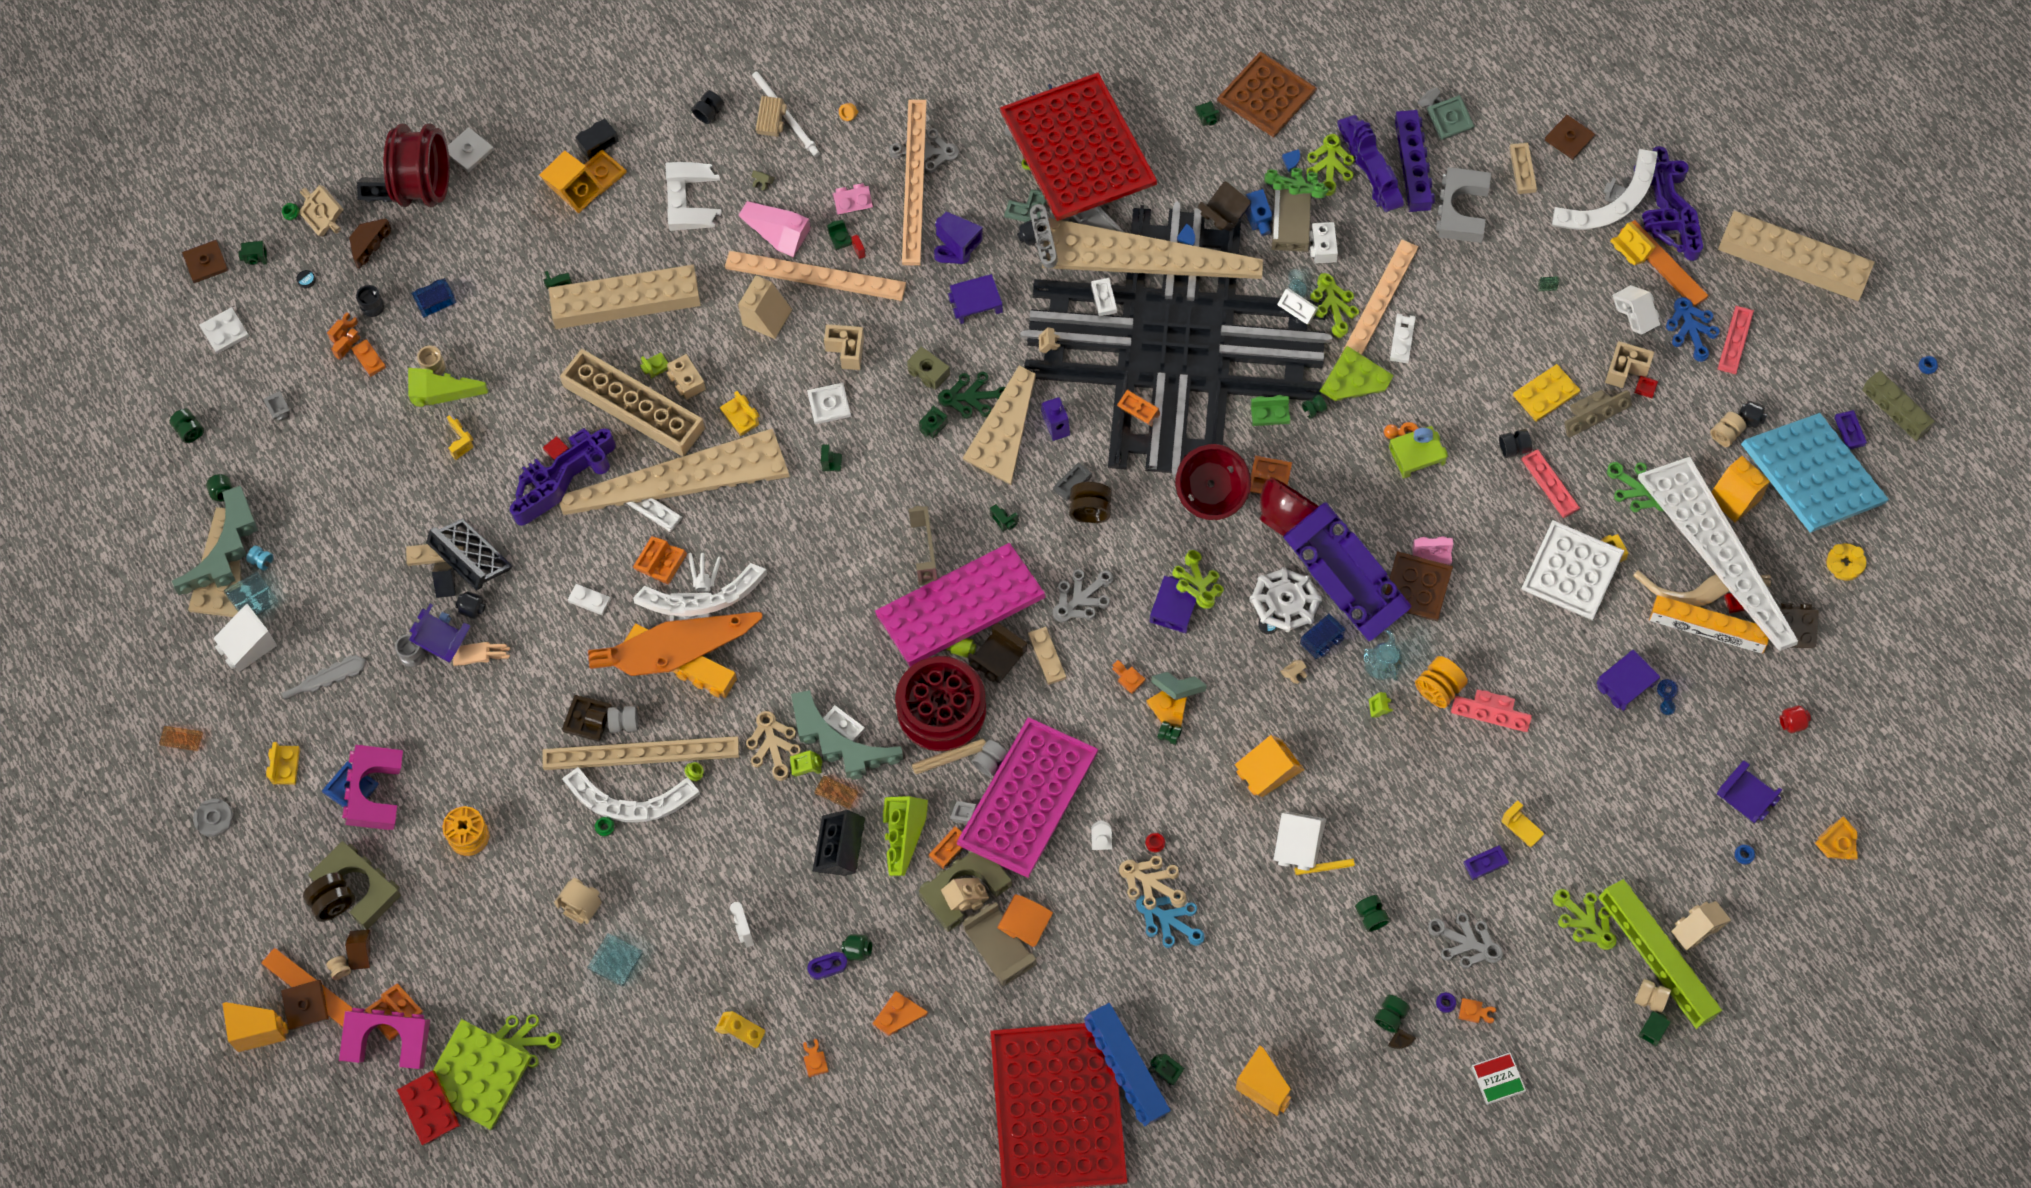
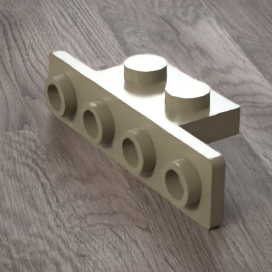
M1600 390L1570 405V410L1576 416L1564 422L1566 435L1571 438L1631 407L1630 392L1625 390L1610 397L1603 390Z

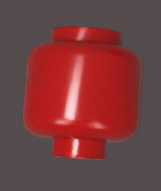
M1797 705L1784 709L1779 720L1783 730L1795 733L1808 728L1811 716L1808 710Z

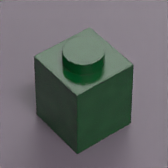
M1652 1011L1638 1036L1656 1047L1671 1021L1667 1020L1668 1018L1664 1014Z

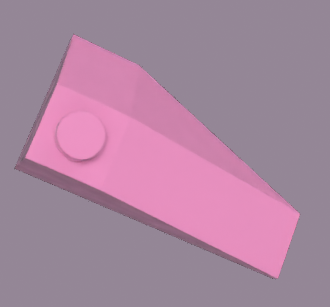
M747 201L738 215L765 240L771 243L776 250L792 257L795 256L810 231L808 218L791 211Z

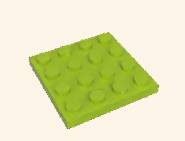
M461 1019L433 1070L439 1078L452 1109L492 1130L532 1056Z

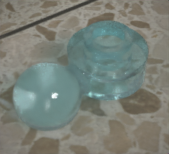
M1293 269L1288 274V279L1291 282L1288 288L1292 291H1298L1299 293L1297 294L1304 298L1307 288L1301 282L1303 278L1302 272L1298 269Z

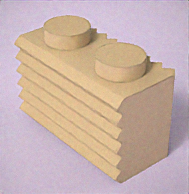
M761 96L756 125L757 134L779 137V133L783 132L784 122H782V116L786 114L787 105L782 98Z

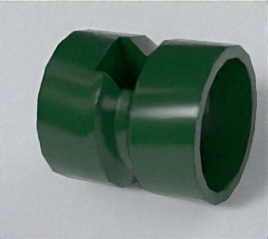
M180 409L170 417V425L178 432L179 437L184 443H192L203 435L204 428L189 409Z
M1378 895L1366 897L1355 905L1359 916L1364 917L1362 922L1367 932H1373L1390 923L1386 910L1381 909L1383 904Z
M1389 994L1382 1003L1383 1009L1378 1010L1373 1020L1378 1026L1390 1033H1397L1402 1024L1401 1019H1405L1410 1006L1399 997Z

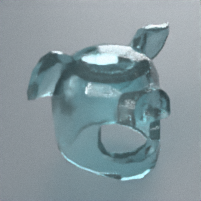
M1385 630L1389 636L1388 642L1379 643L1373 649H1366L1364 651L1365 670L1376 679L1383 680L1393 677L1395 681H1398V671L1402 665V652L1395 644L1394 634L1390 630Z

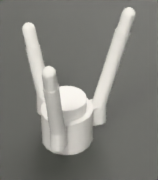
M688 553L693 587L698 592H709L711 587H714L721 557L717 558L710 579L708 574H704V553H701L700 574H698V577L696 576L692 553Z

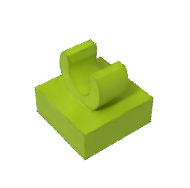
M1379 692L1368 699L1371 717L1373 718L1389 714L1393 711L1392 708H1388V703L1391 702V699L1387 698L1384 692Z

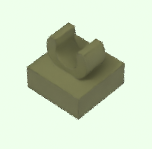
M753 170L751 176L756 179L753 182V187L756 188L761 182L762 191L768 188L767 183L772 184L775 179L771 175Z

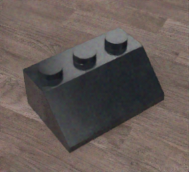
M850 810L822 816L812 872L842 876L856 874L865 817Z

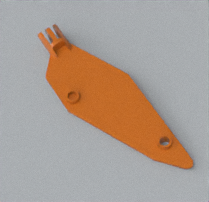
M760 612L664 622L615 647L588 650L589 668L614 666L631 676L671 672L744 635L763 616Z

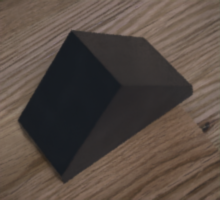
M447 562L435 563L432 576L436 598L455 596V570Z

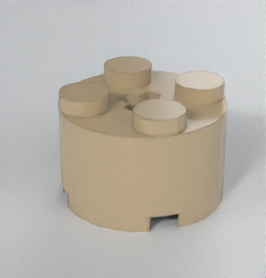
M572 878L571 881H568L554 902L558 909L561 906L565 910L563 912L565 916L580 924L584 921L588 924L602 904L598 897L600 892L593 887L588 888L584 886L577 878Z

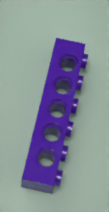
M1418 110L1396 111L1395 126L1409 212L1429 211L1432 204H1435V196L1430 190L1432 188V178L1428 177L1430 165L1425 159L1427 158V148L1423 147L1425 135L1424 132H1421L1420 128L1422 127V117L1418 116Z

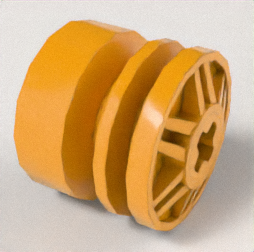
M1437 656L1428 666V670H1425L1415 680V686L1421 695L1439 708H1446L1450 701L1455 698V694H1458L1468 683L1465 673L1454 662L1443 656Z
M467 806L458 807L450 811L444 818L442 825L443 834L456 853L464 856L476 855L488 844L490 837L489 828L476 809Z

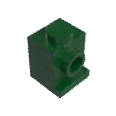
M263 240L241 243V250L238 252L240 261L250 265H256L258 262H263V265L267 264V248Z
M933 405L931 410L919 421V430L924 436L927 437L929 435L934 439L948 424V417Z

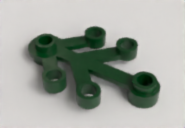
M980 372L977 375V380L964 393H958L963 386H967L970 383V376L967 373H962L959 376V381L950 390L945 389L939 393L938 402L944 407L952 406L962 414L963 418L969 419L973 415L972 408L970 406H963L958 402L966 401L979 411L982 417H988L991 407L987 404L983 405L977 400L994 398L998 400L1001 396L1000 392L1004 391L1006 387H999L995 391L976 392L989 380L986 372ZM984 376L986 379L981 380L980 377ZM962 378H967L968 380H967V381H962L961 379H962Z

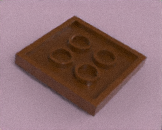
M1397 551L1389 579L1411 604L1412 607L1406 612L1407 614L1438 622L1453 566ZM1387 584L1385 594L1390 593V584Z

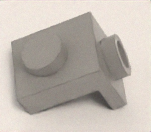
M280 391L263 399L273 419L277 418L279 421L289 416L287 413L290 412V409Z

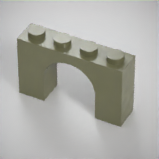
M341 841L308 876L313 882L330 873H340L344 876L348 873L359 872L368 876L370 886L367 894L349 912L359 924L368 930L401 896L398 891L400 887L392 880L388 882L384 878L386 875L379 868H372L370 866L372 862L364 855L360 857L357 854L358 850L351 843L347 845Z
M969 851L968 855L963 859L958 858L955 860L952 867L947 870H941L931 882L926 881L920 886L919 896L945 930L949 932L962 923L964 917L960 910L950 909L941 889L953 879L972 875L980 878L994 896L998 897L1012 886V880L999 864Z

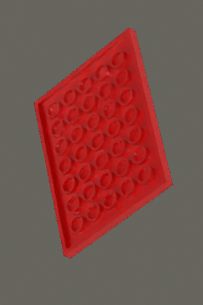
M1099 72L1000 107V113L1057 221L1157 185L1155 175Z
M1085 1023L990 1030L1002 1188H1085L1127 1184L1118 1083L1115 1079V1073L1106 1064L1102 1050L1096 1046L1095 1038L1092 1032L1087 1030Z

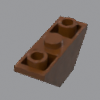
M384 218L359 224L349 237L353 260L357 268L360 269L362 265H366L373 251L379 249L383 238L389 236L391 226L387 219Z

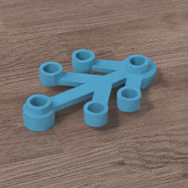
M1141 895L1137 899L1136 908L1140 913L1144 914L1147 936L1155 937L1157 935L1158 928L1153 922L1152 914L1159 917L1164 947L1171 948L1175 942L1169 925L1187 935L1189 942L1194 946H1199L1204 942L1205 936L1202 930L1192 929L1174 918L1184 915L1194 916L1197 912V906L1194 903H1187L1185 907L1162 910L1158 906L1171 904L1170 898L1165 896L1155 898L1156 907L1148 910L1142 904L1145 895ZM1188 907H1193V908H1194V911H1193V912H1189V911L1187 910V908H1188ZM1154 928L1155 932L1150 933L1148 932V929ZM1195 933L1199 934V935H1200V938H1199V939H1195V938L1193 937V934H1195ZM1169 938L1172 940V943L1167 944L1165 940Z

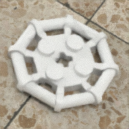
M1282 567L1278 571L1258 577L1257 585L1252 596H1250V602L1253 603L1261 618L1260 622L1285 630V632H1290L1292 629L1314 622V616L1319 604L1322 602V597L1318 595L1310 576H1304L1288 570L1286 567ZM1278 578H1281V579H1282V580L1277 581V582H1274V583L1271 582L1272 580H1275V579H1278ZM1287 578L1296 580V581H1298L1299 583H1296V582H1295V584H1293V583H1291L1290 580H1288ZM1264 586L1269 589L1267 595L1261 594ZM1303 587H1306L1310 595L1305 594ZM1284 595L1287 598H1291L1288 602L1282 600ZM1261 602L1267 603L1269 607V610L1267 612L1263 608ZM1305 602L1311 603L1308 611L1303 609ZM1275 614L1278 618H1285V621L1273 618L1272 615ZM1298 614L1302 617L1290 622V617Z

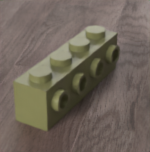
M1881 370L1866 381L1862 391L1915 441H1918L1930 431L1935 421Z

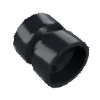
M707 90L700 98L701 101H697L691 109L693 115L705 124H709L716 116L715 114L719 113L724 107L721 97L715 92Z
M364 285L358 289L356 300L362 313L367 317L380 315L384 310V302L379 290L373 285Z
M1527 429L1515 431L1514 434L1510 432L1499 435V446L1504 458L1516 456L1517 453L1521 455L1532 452V441Z

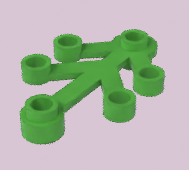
M1293 168L1291 170V176L1295 180L1280 176L1278 171L1274 169H1269L1265 173L1264 182L1273 184V189L1275 190L1289 189V193L1292 195L1311 193L1315 198H1324L1328 193V187L1318 182V174L1314 172L1307 174V181L1311 182V184L1305 182L1302 177V169Z
M1612 462L1609 464L1607 475L1610 478H1618L1634 488V490L1626 491L1617 490L1614 494L1616 501L1622 502L1626 498L1646 496L1651 500H1633L1630 509L1633 512H1639L1644 508L1655 507L1659 511H1664L1641 482L1639 483L1623 472V467L1620 463ZM1640 462L1636 464V469L1634 470L1639 475L1646 472L1647 467L1644 463ZM1641 466L1644 470L1639 471L1637 467ZM1611 470H1616L1618 473L1614 474ZM1617 494H1622L1623 498H1619ZM1633 504H1638L1639 508H1634Z

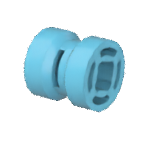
M255 545L249 550L246 561L253 565L256 564L261 570H266L268 567L263 564L266 561L271 563L273 561V554L268 551L264 552L261 547Z

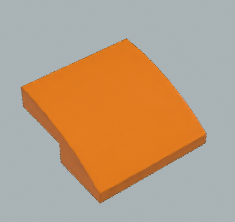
M1255 456L1251 472L1250 492L1261 494L1266 479H1269L1271 476L1288 485L1292 462Z
M651 536L633 568L669 585L687 553L684 549L669 545L665 540Z
M1015 894L997 928L1010 937H1018L1034 947L1038 943L1053 912L1030 899Z
M398 983L382 993L381 999L365 1009V1013H372V1010H382L384 1015H392V1012H402L404 1017L411 1018L412 1014L423 1013L421 1008ZM388 1024L377 1026L389 1041L399 1035L398 1031Z

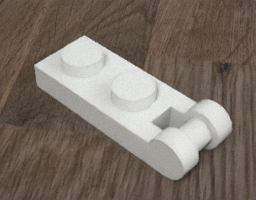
M1397 313L1390 361L1408 363L1415 316L1410 315V317L1402 316L1403 314ZM1401 323L1408 324V328L1401 327Z

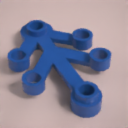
M1678 298L1674 303L1676 312L1667 321L1666 329L1668 331H1675L1681 316H1683L1685 322L1679 333L1674 335L1672 344L1675 347H1681L1684 337L1689 331L1695 347L1694 359L1699 362L1706 361L1709 356V350L1702 345L1697 330L1708 335L1711 339L1717 338L1720 331L1716 326L1708 327L1693 320L1691 314L1701 318L1704 323H1710L1713 319V313L1709 310L1703 312L1693 307L1692 302L1687 298Z

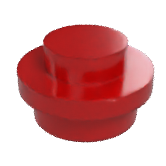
M1159 833L1148 835L1145 841L1146 848L1154 853L1162 851L1165 847L1164 837Z

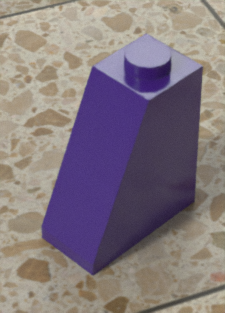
M947 211L936 220V235L961 261H964L983 241V227Z

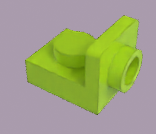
M661 352L647 360L644 356L641 357L642 364L640 367L645 375L649 374L651 379L668 370V362Z
M809 750L790 756L793 776L797 777L810 772L822 773V759L819 754Z

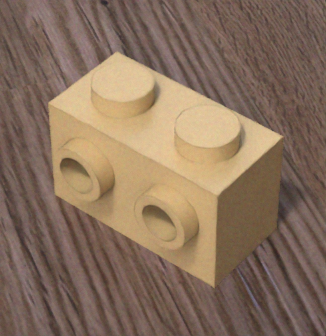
M687 354L667 364V376L671 382L675 381L677 384L675 388L680 396L684 395L687 400L706 390L703 379Z
M979 878L953 879L941 889L951 910H978L989 899L986 889L981 884Z

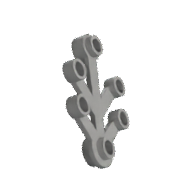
M934 128L928 130V139L934 141L940 148H933L925 140L924 163L926 162L925 168L928 173L935 172L936 168L944 161H952L959 154L958 147L954 144H946L938 136V131ZM894 143L889 148V154L892 158L898 159L903 154H906L907 147ZM933 155L939 156L934 161H927Z
M1080 569L1073 572V600L1067 604V593L1070 591V584L1067 581H1061L1058 585L1060 592L1059 605L1054 607L1053 617L1058 622H1067L1070 618L1093 620L1095 618V610L1092 607H1087L1084 611L1073 609L1077 606L1108 608L1110 599L1107 596L1103 595L1099 598L1088 597L1100 587L1110 586L1113 583L1112 573L1109 571L1100 572L1098 579L1081 592L1084 572ZM1081 574L1082 577L1076 578L1075 575ZM1107 575L1109 578L1103 579L1102 577ZM1065 585L1068 588L1063 590L1061 589V586ZM1106 600L1107 603L1102 604L1101 601ZM1064 610L1066 613L1060 614L1059 611ZM1087 612H1092L1093 615L1088 616V615H1086V613H1087Z
M1459 913L1456 917V922L1461 925L1465 936L1445 928L1444 922L1441 919L1435 918L1429 922L1428 931L1431 935H1442L1461 944L1442 950L1441 958L1445 961H1449L1453 956L1473 949L1481 952L1471 957L1463 956L1460 959V966L1463 969H1469L1472 964L1484 960L1496 963L1503 956L1502 948L1492 942L1487 931V924L1484 921H1478L1475 926V931L1481 935L1484 944L1477 942L1466 913ZM1464 916L1466 921H1459V917ZM1482 924L1485 929L1479 930L1477 926ZM1435 925L1440 928L1437 932L1432 929ZM1494 950L1496 955H1489V951ZM1448 951L1451 956L1445 957L1443 953ZM1466 959L1470 964L1466 966L1462 961Z

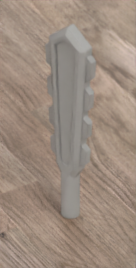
M350 655L344 658L342 662L332 664L328 669L319 670L316 675L311 674L307 676L306 680L300 685L281 694L284 700L302 692H315L322 686H331L333 682H341L348 676L354 677L359 675L363 671L366 659L357 655Z

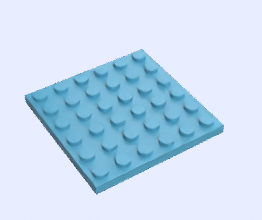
M1820 413L1745 439L1741 443L1810 533L1881 506L1889 500Z

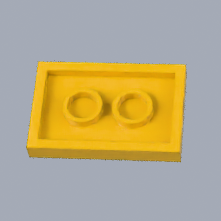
M1556 364L1515 391L1513 396L1537 422L1578 395L1581 390Z

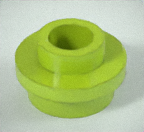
M692 762L686 765L684 772L690 780L699 781L703 777L704 769L699 763Z

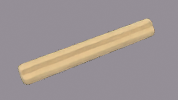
M980 739L960 748L912 764L915 774H920L981 752L986 742L984 739Z

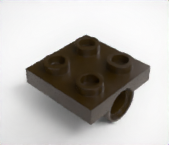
M574 695L562 731L600 742L608 720V708L612 707V705Z

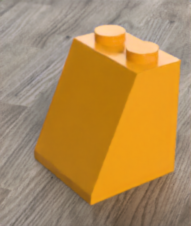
M565 150L539 174L544 182L578 214L604 190L590 170Z
M1741 456L1728 467L1711 493L1722 512L1736 523L1762 500L1770 481L1746 458Z
M1272 735L1234 764L1238 769L1236 772L1242 780L1246 779L1249 783L1248 789L1251 793L1261 797L1305 770L1283 740Z
M228 1002L222 1003L228 1042L237 1052L286 1041L285 1034L289 1032L287 1023L283 1022L282 1017L278 1016L274 1010Z
M1259 1045L1237 1078L1236 1090L1278 1116L1280 1111L1284 1113L1290 1104L1291 1097L1289 1095L1291 1089L1265 1049Z

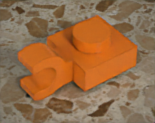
M347 312L342 320L338 319L327 332L330 340L335 343L342 336L346 337L347 328L357 325L358 320L356 317L348 321L351 316Z
M1119 660L1112 665V670L1120 676L1118 682L1131 694L1146 680L1132 666L1127 670Z

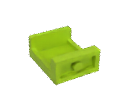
M1432 426L1426 427L1433 431V439L1430 442L1420 443L1415 441L1414 432L1390 440L1389 449L1403 479L1410 477L1411 472L1437 463H1440L1441 466L1445 465L1448 453L1446 448L1441 446L1439 433L1434 431Z

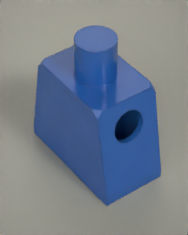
M1261 189L1246 194V197L1251 200V205L1245 214L1252 230L1259 229L1261 236L1270 234L1272 231L1269 225L1272 220V213L1264 190Z

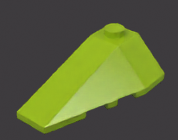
M408 368V396L411 403L417 407L488 393L486 382L464 377L458 380L447 373L441 376L433 374V370Z
M911 796L885 797L883 823H888L889 833L884 835L885 840L889 841L891 847L886 853L889 876H905L926 821L928 800Z

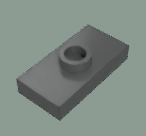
M1078 462L1053 487V490L1064 500L1068 501L1070 499L1071 487L1081 482H1087L1092 477V473Z

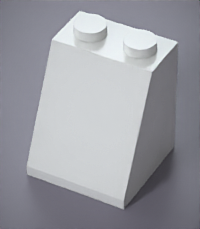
M248 604L213 638L217 643L215 646L216 650L221 656L225 654L227 656L226 663L231 669L236 668L238 672L277 646L269 631Z
M1288 811L1283 812L1274 854V860L1279 861L1278 865L1290 867V864L1298 865V869L1307 871L1310 868H1314L1318 858L1326 819Z

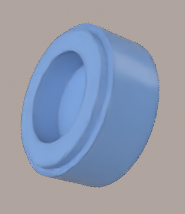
M1419 428L1414 431V440L1417 442L1427 443L1433 439V431L1431 429Z

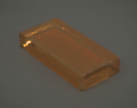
M164 726L159 744L160 746L198 751L203 733L202 731Z
M823 775L814 793L850 810L859 792Z

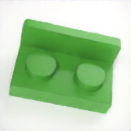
M1277 395L1267 398L1263 396L1252 398V426L1290 424L1289 397Z

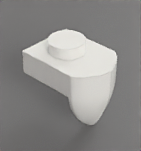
M1103 820L1095 822L1091 827L1092 850L1112 849L1110 824Z

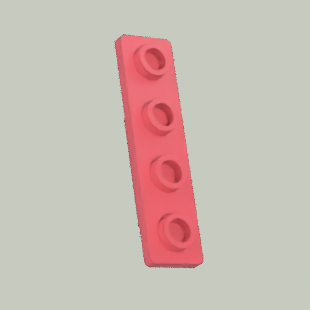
M1478 689L1476 690L1474 700L1455 696L1451 709L1453 714L1523 732H1528L1532 718L1530 714L1513 710L1514 698Z

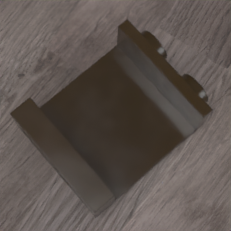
M997 622L992 626V634L975 655L971 653L968 655L969 666L977 672L980 670L985 673V677L989 681H996L1000 684L1027 651V642Z

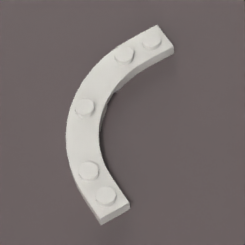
M1643 149L1638 150L1632 181L1626 191L1614 202L1602 208L1589 211L1555 207L1552 226L1590 230L1611 225L1624 218L1645 196L1653 179L1657 152Z
M750 563L734 581L721 588L722 591L714 595L708 593L694 596V599H683V597L667 595L644 586L633 599L635 604L667 615L694 616L709 614L743 599L764 579L767 571Z
M579 767L562 778L572 793L587 808L603 817L621 822H647L665 817L676 812L700 795L699 790L688 777L668 792L648 799L646 802L638 803L637 801H618L610 798L598 790Z

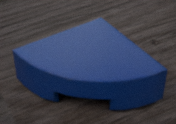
M1299 149L1282 155V159L1289 172L1296 168L1299 163Z
M1186 224L1178 235L1177 241L1194 246L1195 233Z

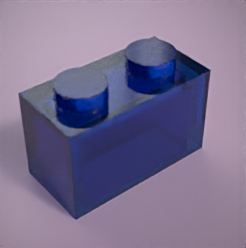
M445 278L436 280L432 284L411 293L423 318L457 303Z
M1329 613L1301 637L1300 644L1315 659H1318L1320 656L1323 658L1330 652V647L1334 644L1337 646L1344 640L1345 628Z

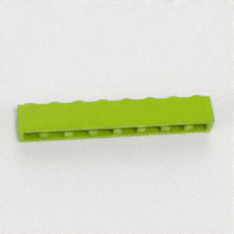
M1624 879L1607 887L1598 898L1664 987L1671 989L1670 995L1693 1026L1698 1029L1713 1020L1722 1009L1707 991L1705 985L1695 975L1693 969L1683 959L1680 952L1671 943L1668 936L1659 927L1656 920L1647 911L1644 904L1632 891V888Z

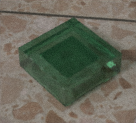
M1540 277L1538 291H1557L1559 277Z

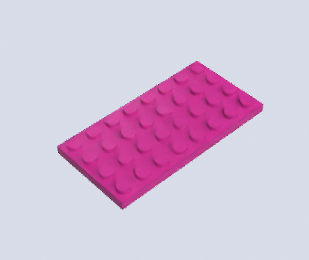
M1007 543L938 578L936 581H932L875 610V613L903 658L911 667L915 663L929 658L1046 598V596L1010 543Z
M1028 717L960 835L957 845L1029 878L1094 761L1098 749Z

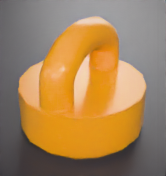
M845 103L839 108V115L844 121L853 120L859 113L852 103Z

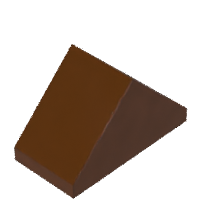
M370 929L350 931L345 943L350 969L370 968Z

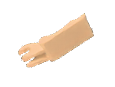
M489 642L463 645L458 648L453 657V666L477 662L487 663L489 658L508 659L510 655H506V652L503 651H509L510 647H507V644H490Z

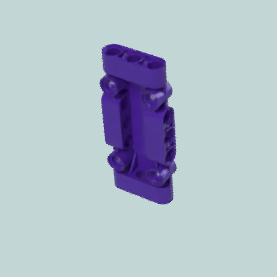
M1327 502L1321 504L1283 536L1300 560L1307 566L1308 571L1339 609L1342 612L1344 611L1368 642L1377 637L1412 607L1397 589L1396 585L1388 578V574L1359 538L1348 529L1347 525ZM1337 524H1340L1343 528L1339 535H1335L1333 532V528ZM1311 549L1313 552L1312 557L1307 560L1304 559V551ZM1385 584H1390L1391 591L1388 594H1383L1382 592ZM1355 609L1361 610V616L1358 619L1352 617V612Z

